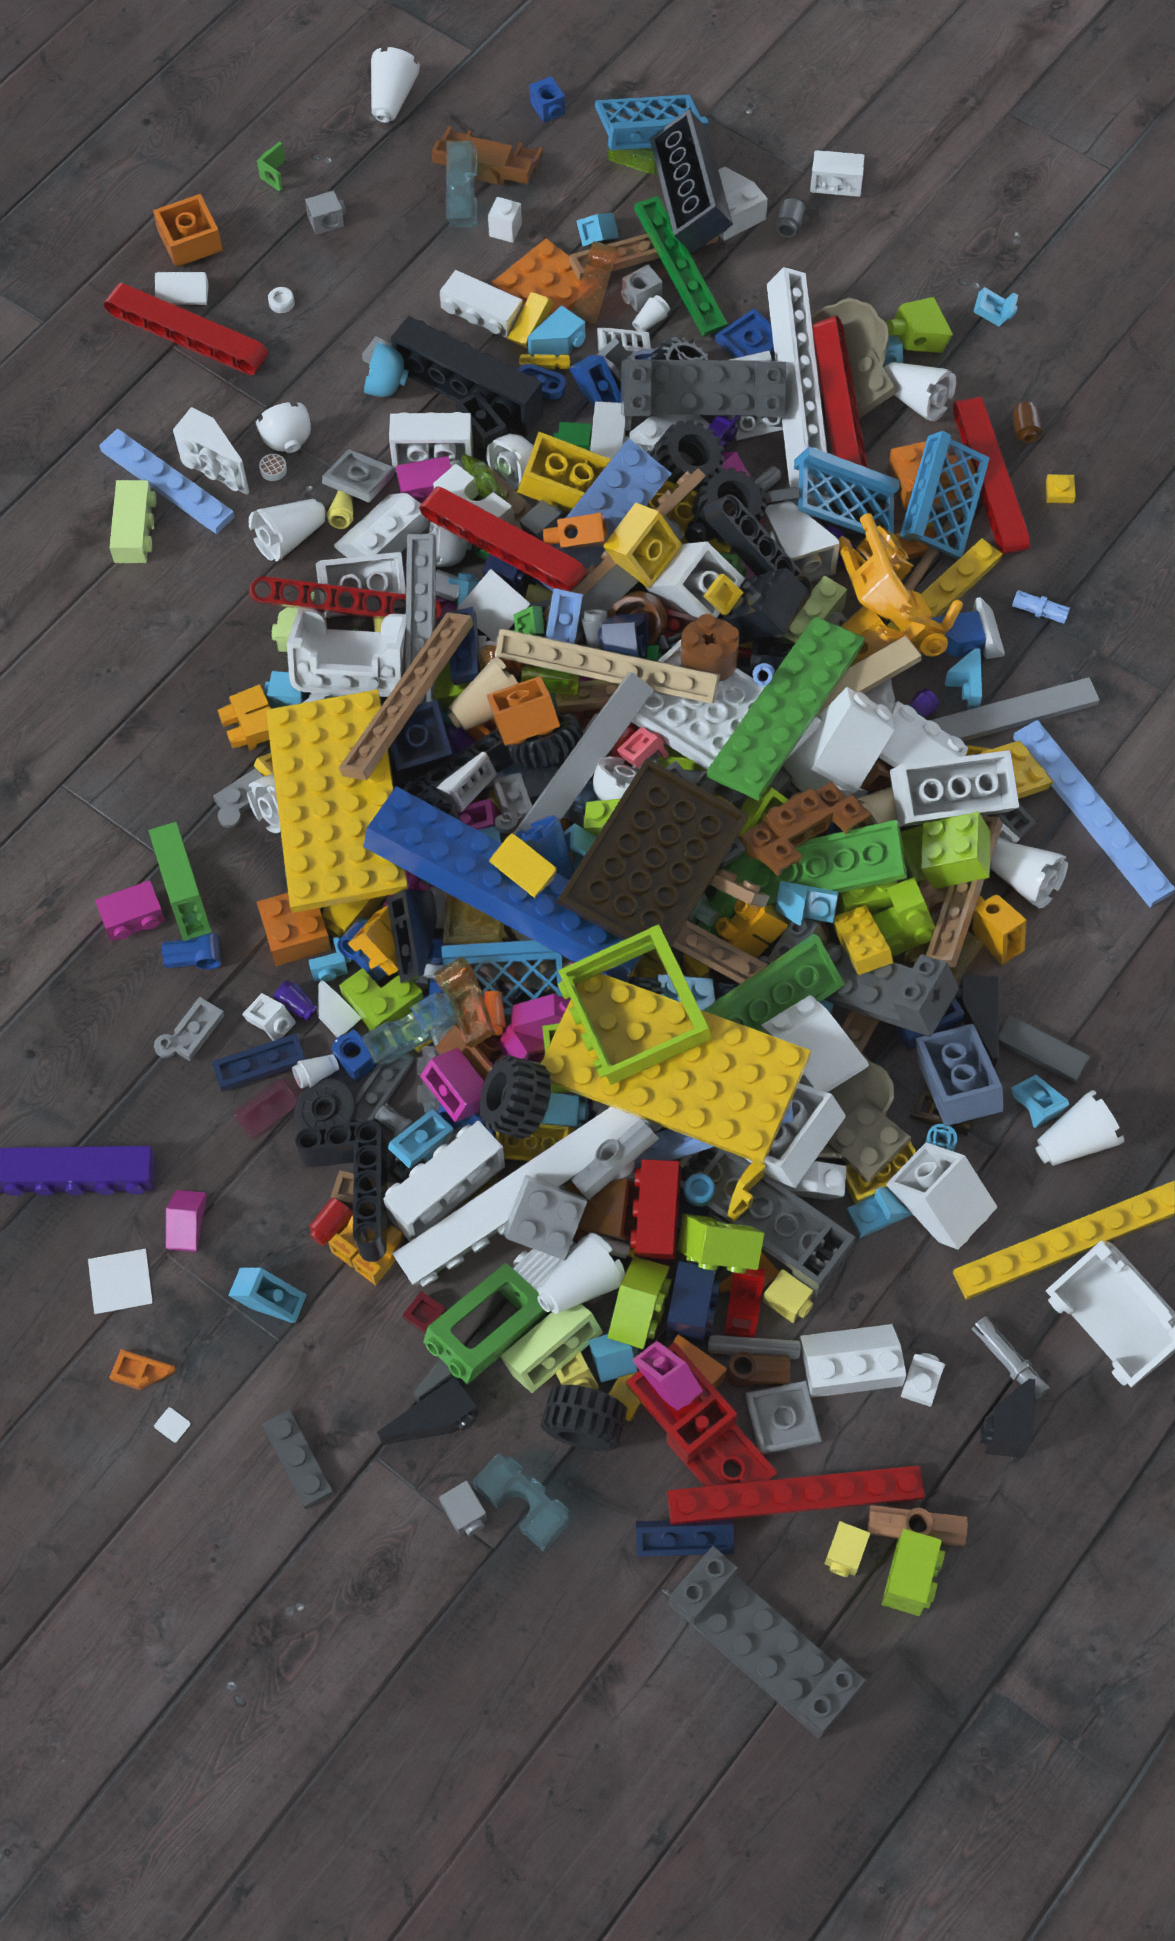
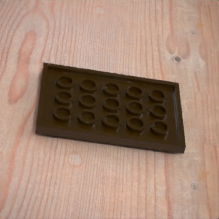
M646 758L562 891L557 903L621 940L628 939L659 924L671 949L750 815ZM656 949L646 952V954L661 962Z

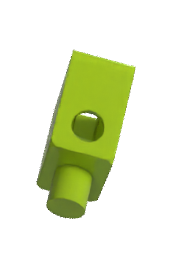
M934 297L902 304L893 320L886 322L888 336L898 335L906 350L943 353L953 335Z

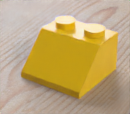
M635 503L603 547L616 564L643 585L651 588L682 547V544L659 511Z

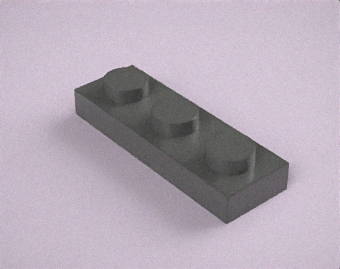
M290 1409L261 1424L305 1509L333 1495V1491Z

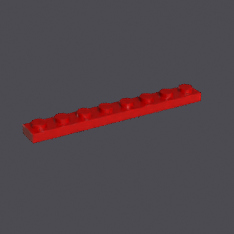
M920 1466L667 1491L671 1525L916 1501L925 1498Z

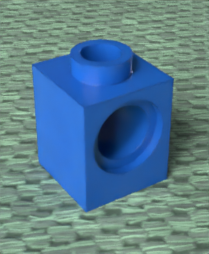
M552 76L529 85L530 103L543 123L566 114L565 95Z
M354 1029L348 1034L340 1035L331 1047L332 1054L335 1056L338 1064L356 1083L371 1072L379 1063L377 1053ZM357 1050L360 1052V1054L354 1058L346 1056L350 1051Z

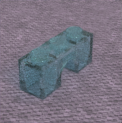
M472 141L447 142L446 219L452 227L477 226V200L475 199L473 187L474 176H477V149Z
M433 993L410 1007L412 1013L395 1022H385L362 1036L374 1063L389 1064L461 1021L462 1019L449 994Z
M498 1453L472 1480L474 1489L496 1509L509 1498L518 1497L524 1499L529 1504L530 1511L519 1524L520 1531L545 1552L570 1525V1517L567 1515L569 1510L557 1498L551 1501L544 1494L546 1490L544 1486L534 1477L528 1480L520 1472L522 1467L511 1456L505 1459Z

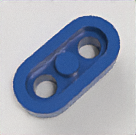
M525 364L517 369L527 375L535 376L542 382L543 398L557 400L564 396L566 380L561 374L533 364Z

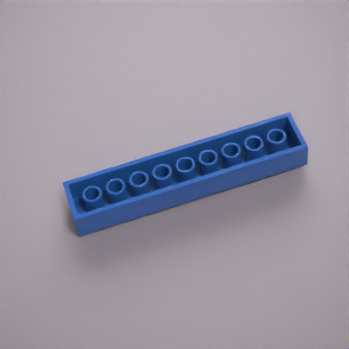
M397 786L366 829L364 848L571 961H580L623 941L557 903L569 879L556 873L554 880L534 898L489 862L502 843ZM644 954L609 969L602 974L627 982Z

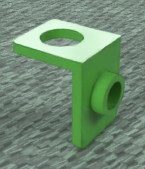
M278 142L257 160L260 178L279 192L283 190L281 174L276 168L286 160L284 146L281 142ZM270 173H271V174L273 175V177L275 178V181L270 178V176H269Z

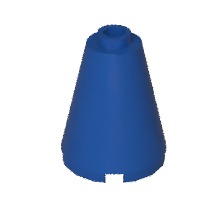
M555 815L535 821L531 824L532 828L525 833L522 829L515 834L555 866L557 874L569 880L571 879L575 869L561 822Z

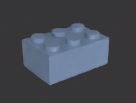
M974 1024L934 1033L931 1037L922 1036L916 1038L917 1062L944 1126L1003 1112V1087Z

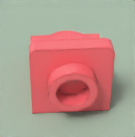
M640 727L617 749L623 759L637 768L643 764L646 758L649 759L654 753L664 759L669 756L664 747L665 740L659 733L655 731L651 733L643 727Z

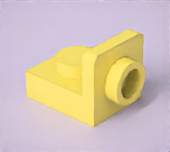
M581 1352L556 1372L561 1385H578L596 1390L599 1388Z

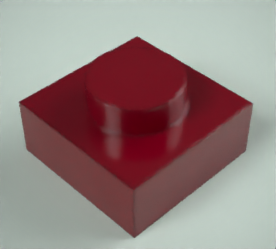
M420 1291L402 1316L404 1320L426 1334L428 1326L446 1312V1308Z

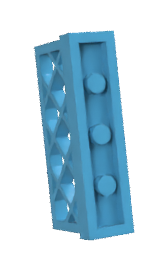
M690 95L596 100L595 102L596 111L609 136L608 146L610 150L652 148L649 138L689 109L708 129L709 122L707 118L700 117ZM685 104L686 108L684 109L677 105ZM652 106H659V107H661V108H663V109H662V110H659V109H657V108H655V107H652ZM635 107V108L639 109V111L637 112V111L632 110V109H630V108ZM605 109H612V110H615L616 112H615V113H612V112L607 111V110H605ZM671 111L675 114H678V116L675 117L671 114H668V112ZM645 113H648V114H651V115H653V116H655V117H654V118H651V117H648V116H646V115H644V114H645ZM624 114L628 117H631V119L628 120L626 118L621 117V115Z
M940 431L927 437L900 537L908 541L914 539L953 558L960 559L964 553L990 457L950 439V434ZM948 447L955 451L958 461L951 465L946 455ZM970 458L979 462L977 473L973 475L966 461ZM960 464L966 478L957 482L952 468ZM946 471L951 486L943 490L939 478L941 473ZM968 482L971 495L970 498L965 500L960 485ZM953 489L959 503L950 507L945 493ZM939 497L944 511L936 515L932 504L933 500ZM961 507L964 520L963 523L958 525L952 511ZM946 514L952 529L943 532L938 518ZM932 522L937 534L933 539L924 535L926 525ZM954 532L957 539L956 549L949 547L945 537Z
M808 447L794 459V469L799 470L800 497L798 498V511L865 534L866 531L863 529L862 524L856 521L851 512L856 510L862 517L867 513L862 505L868 503L876 514L873 519L879 518L885 529L894 535V493L899 490L900 480L812 447ZM808 474L815 476L819 483L814 486ZM829 482L837 484L842 492L837 494ZM822 486L831 499L825 501L817 488ZM852 490L861 493L865 500L860 502ZM808 494L812 495L819 505L818 507L807 504ZM845 494L853 505L851 509H848L840 497ZM875 499L885 501L884 510L881 509ZM834 502L842 515L835 514L828 504Z
M535 940L441 946L446 1020L479 1018L482 1005L478 1002L484 996L485 991H496L492 986L503 974L515 984L505 997L502 996L503 1005L506 1004L510 1007L504 1009L505 1016H511L513 1005L508 1000L518 988L527 994L531 1000L537 999L548 986L559 996H563L560 989L552 984L556 977L557 985L561 981L558 970L562 969V955ZM556 960L557 971L549 980L536 970L543 961ZM531 961H537L533 966H531L528 963ZM514 962H522L530 969L519 982L507 972ZM498 963L507 964L502 968ZM484 964H492L500 971L489 984L477 974ZM468 965L477 966L474 968V970H472ZM463 966L470 974L458 985L450 978L449 967ZM532 973L545 982L535 995L522 985ZM473 976L486 986L475 999L462 989ZM450 984L456 988L452 994ZM459 992L472 1002L465 1011L452 1012L451 1001ZM475 1005L480 1009L471 1011Z

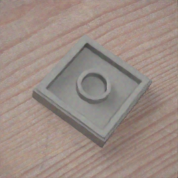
M348 449L322 476V484L370 502L392 479L395 468Z
M807 1380L745 1393L757 1449L763 1456L821 1444L822 1440Z

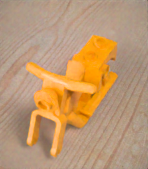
M870 513L864 514L860 518V522L866 531V538L857 546V549L867 558V561L852 548L848 539L843 536L838 539L840 543L839 550L858 601L883 619L891 620L898 626L900 631L884 627L883 625H879L876 628V631L881 633L879 637L884 641L893 643L906 636L911 643H914L912 645L919 653L922 652L929 657L940 655L947 649L948 640L945 634L951 629L963 607L962 601H953L941 623L932 620L933 614L923 596L919 592L907 590L901 582L905 575L911 571L913 565L907 561L908 555L902 549L898 537L880 525L877 527Z

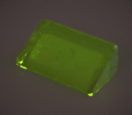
M608 147L609 161L654 175L657 167L652 150L645 148L610 150Z
M462 455L461 459L464 467L475 478L477 489L482 498L485 499L494 492L505 500L506 495L487 465L469 455Z
M523 665L521 682L541 676L548 692L577 695L579 675L539 666Z

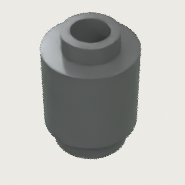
M795 198L786 199L781 204L776 227L778 234L785 238H792L800 231L806 212V207L800 200Z

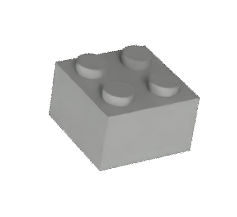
M525 1175L503 1231L505 1238L565 1260L587 1201L582 1195Z

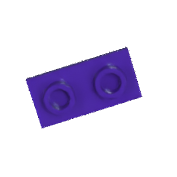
M724 415L717 416L708 426V428L714 431L712 435L714 437L718 436L720 439L718 444L723 446L724 450L727 446V441L732 442L738 432V428L735 427L738 415L732 421Z

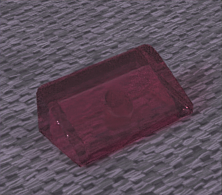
M277 1079L231 1112V1114L250 1139H252L295 1108L297 1099L284 1080Z

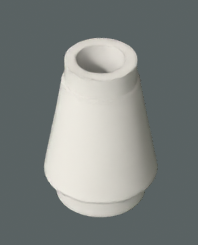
M658 295L649 298L632 322L633 327L637 331H647L667 317V313L670 311L668 304Z
M333 1054L298 1061V1065L292 1067L294 1078L301 1089L307 1086L311 1088L320 1080L339 1070L338 1062Z

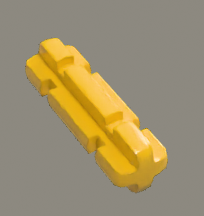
M531 354L520 355L519 365L521 367L525 364H533L545 369H555L556 367H559V369H570V356L559 355V357H556V355L534 354V356H531Z

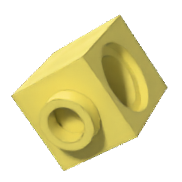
M782 1269L764 1293L763 1303L791 1323H794L799 1316L804 1318L814 1304L811 1302L813 1290Z
M839 1521L825 1561V1565L830 1566L829 1570L843 1577H848L849 1574L855 1576L870 1533Z

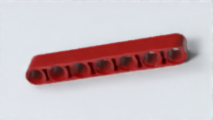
M118 283L103 303L107 312L118 319L248 375H254L269 355L268 349L257 340L124 283Z
M835 315L812 324L814 348L832 454L868 468L844 327L839 316Z
M980 396L954 401L953 415L963 445L990 457L980 497L998 551L1002 554L1028 550L1030 545L1028 530L983 399ZM971 458L974 469L977 473L979 462Z
M436 486L419 506L420 512L429 521L554 589L572 592L587 573L585 567L575 558L440 486Z
M266 576L256 578L248 589L250 598L259 604L314 609L321 612L384 619L390 614H397L394 610L396 600L403 601L406 605V594ZM265 583L269 587V595L264 598L259 597L255 592L256 584ZM286 586H291L296 590L297 598L295 601H289L284 597L283 590ZM313 590H320L324 594L325 600L323 604L318 605L312 601L311 593ZM341 593H346L351 597L352 605L350 608H344L340 605L339 596ZM368 597H374L378 600L379 609L373 612L367 608L366 601ZM437 600L435 605V621L438 620L442 612L441 605Z

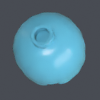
M379 342L376 344L369 365V375L365 381L364 393L378 397H387L394 394L400 385L405 386L409 371L404 369L405 360L398 350Z

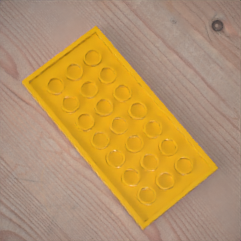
M378 689L266 710L289 904L292 913L392 895L408 889L405 869L363 847L368 825L394 790L388 750L367 780L344 777L339 770V766L381 708Z
M598 974L579 983L576 987L612 1066L694 1029L681 1002L605 974ZM570 1000L541 1062V1065H544L550 1073L551 1084L764 1165L811 1057V1050L700 1010L712 1036L711 1040L610 1085L607 1077L600 1078L593 1061L598 1059L594 1049L588 1052L581 1034L586 1033L582 1023L576 1026L569 1011V1008L574 1007L572 1000Z

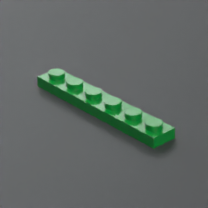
M659 196L637 202L634 210L702 337L717 333L726 328L727 322L689 251L674 236L669 214Z

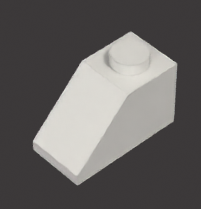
M814 1161L795 1188L781 1182L778 1183L795 1195L828 1201L844 1197L847 1166Z

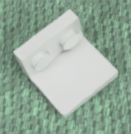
M816 150L814 152L810 192L860 197L864 155Z

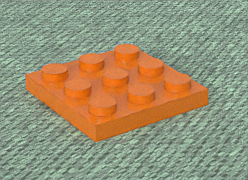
M546 238L493 280L492 286L522 299L523 307L531 292L550 298L554 305L547 316L548 318L561 305L571 312L601 287V280L594 276L579 281L569 263V255Z

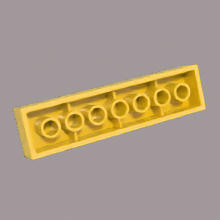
M538 432L517 493L538 501L543 499L549 505H556L558 508L570 512L612 459ZM666 480L646 507L656 510L660 506L658 499L667 490L673 493L679 485ZM693 490L666 516L668 520H674L680 526L681 533L684 535L680 541L681 544L688 543L685 538V530L688 528V524L694 521L695 515L692 514V507L698 492ZM716 538L710 539L708 543L717 552L729 554L731 547L725 541L722 544L718 543Z

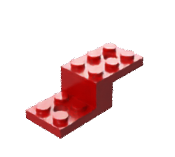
M675 1342L667 1349L687 1363L703 1391L689 1405L682 1407L678 1411L661 1398L640 1370L626 1381V1386L666 1431V1443L704 1487L767 1481L777 1476L778 1472L736 1425L737 1413ZM728 1462L739 1464L741 1467L740 1475L733 1478L728 1477L723 1471L724 1465Z

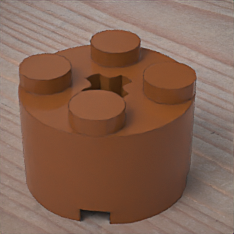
M643 591L631 592L612 606L607 617L610 618L617 614L647 613L650 646L656 643V639L663 635L666 630L667 613L661 599L655 595Z
M711 614L699 616L697 620L688 624L683 630L680 656L682 667L719 674V682L728 679L737 667L738 629L722 619L715 618Z

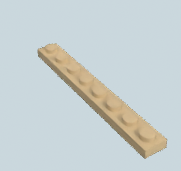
M500 629L495 657L497 656L498 658L618 684L623 681L628 672H633L654 689L653 691L711 704L715 703L720 678L719 674L507 629Z

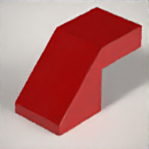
M746 1269V1273L733 1272L724 1334L755 1338L766 1269Z

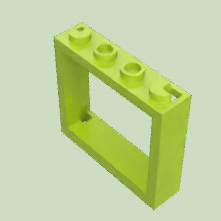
M659 924L558 970L562 982L558 983V987L564 1000L571 998L574 1007L569 1008V1011L576 1026L581 1023L583 1024L586 1033L581 1034V1037L588 1052L593 1049L595 1050L598 1059L594 1060L593 1063L600 1078L606 1076L610 1085L712 1039L709 1027ZM656 949L694 1029L612 1066L575 985Z

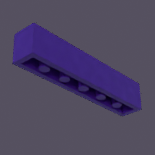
M151 1146L0 1148V1192H5V1194L10 1196L23 1195V1192H35L43 1196L52 1195L54 1192L82 1195L84 1191H96V1193L102 1195H111L114 1191H126L129 1194L135 1195L143 1194L145 1191H153L156 1156Z

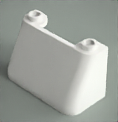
M298 608L287 641L289 680L291 685L301 692L344 695L378 689L380 697H388L402 678L404 672L406 614H390L383 619L381 632L327 629L326 618L321 612L314 609Z
M1100 1241L1046 1290L1051 1296L1048 1301L1052 1307L1060 1314L1063 1311L1071 1314L1109 1356L1115 1368L1111 1372L1123 1386L1128 1383L1130 1387H1134L1175 1353V1311L1110 1242Z

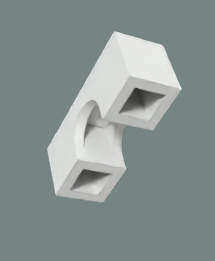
M457 464L433 483L434 488L440 486L511 525L516 523L512 506L494 492L483 500L473 501L479 494L475 478Z

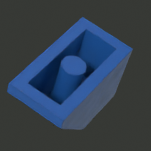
M590 355L569 367L579 390L594 407L595 402L621 403V393L603 355Z
M978 611L961 613L957 616L953 626L945 634L948 640L945 652L955 658L966 656L974 649H980V654L983 653L986 637ZM945 616L935 617L932 620L941 623Z

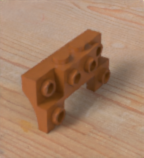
M448 126L443 137L440 140H436L431 154L432 163L454 167L459 176L504 186L506 180L528 184L532 173L537 171L543 156V147L534 150L523 147V143L519 142L513 153L511 145L472 137V131L469 130L467 134L452 131L451 126Z
M831 781L816 791L810 788L803 793L798 792L785 804L769 809L764 816V822L742 834L740 842L746 848L745 853L750 858L760 860L779 876L783 869L795 862L797 864L801 862L802 855L796 848L829 829L831 821L847 835L850 833L851 828L863 821L867 823L871 814L853 795L846 797Z

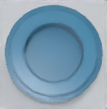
M697 1173L691 1175L686 1180L684 1196L690 1204L705 1206L713 1200L715 1184L708 1175Z

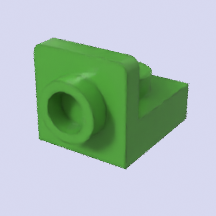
M531 606L513 614L515 631L540 637L545 634L542 606Z

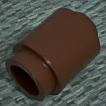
M1029 401L1017 404L1012 414L1016 438L1024 443H1032L1042 435L1039 410L1035 407L1034 403Z

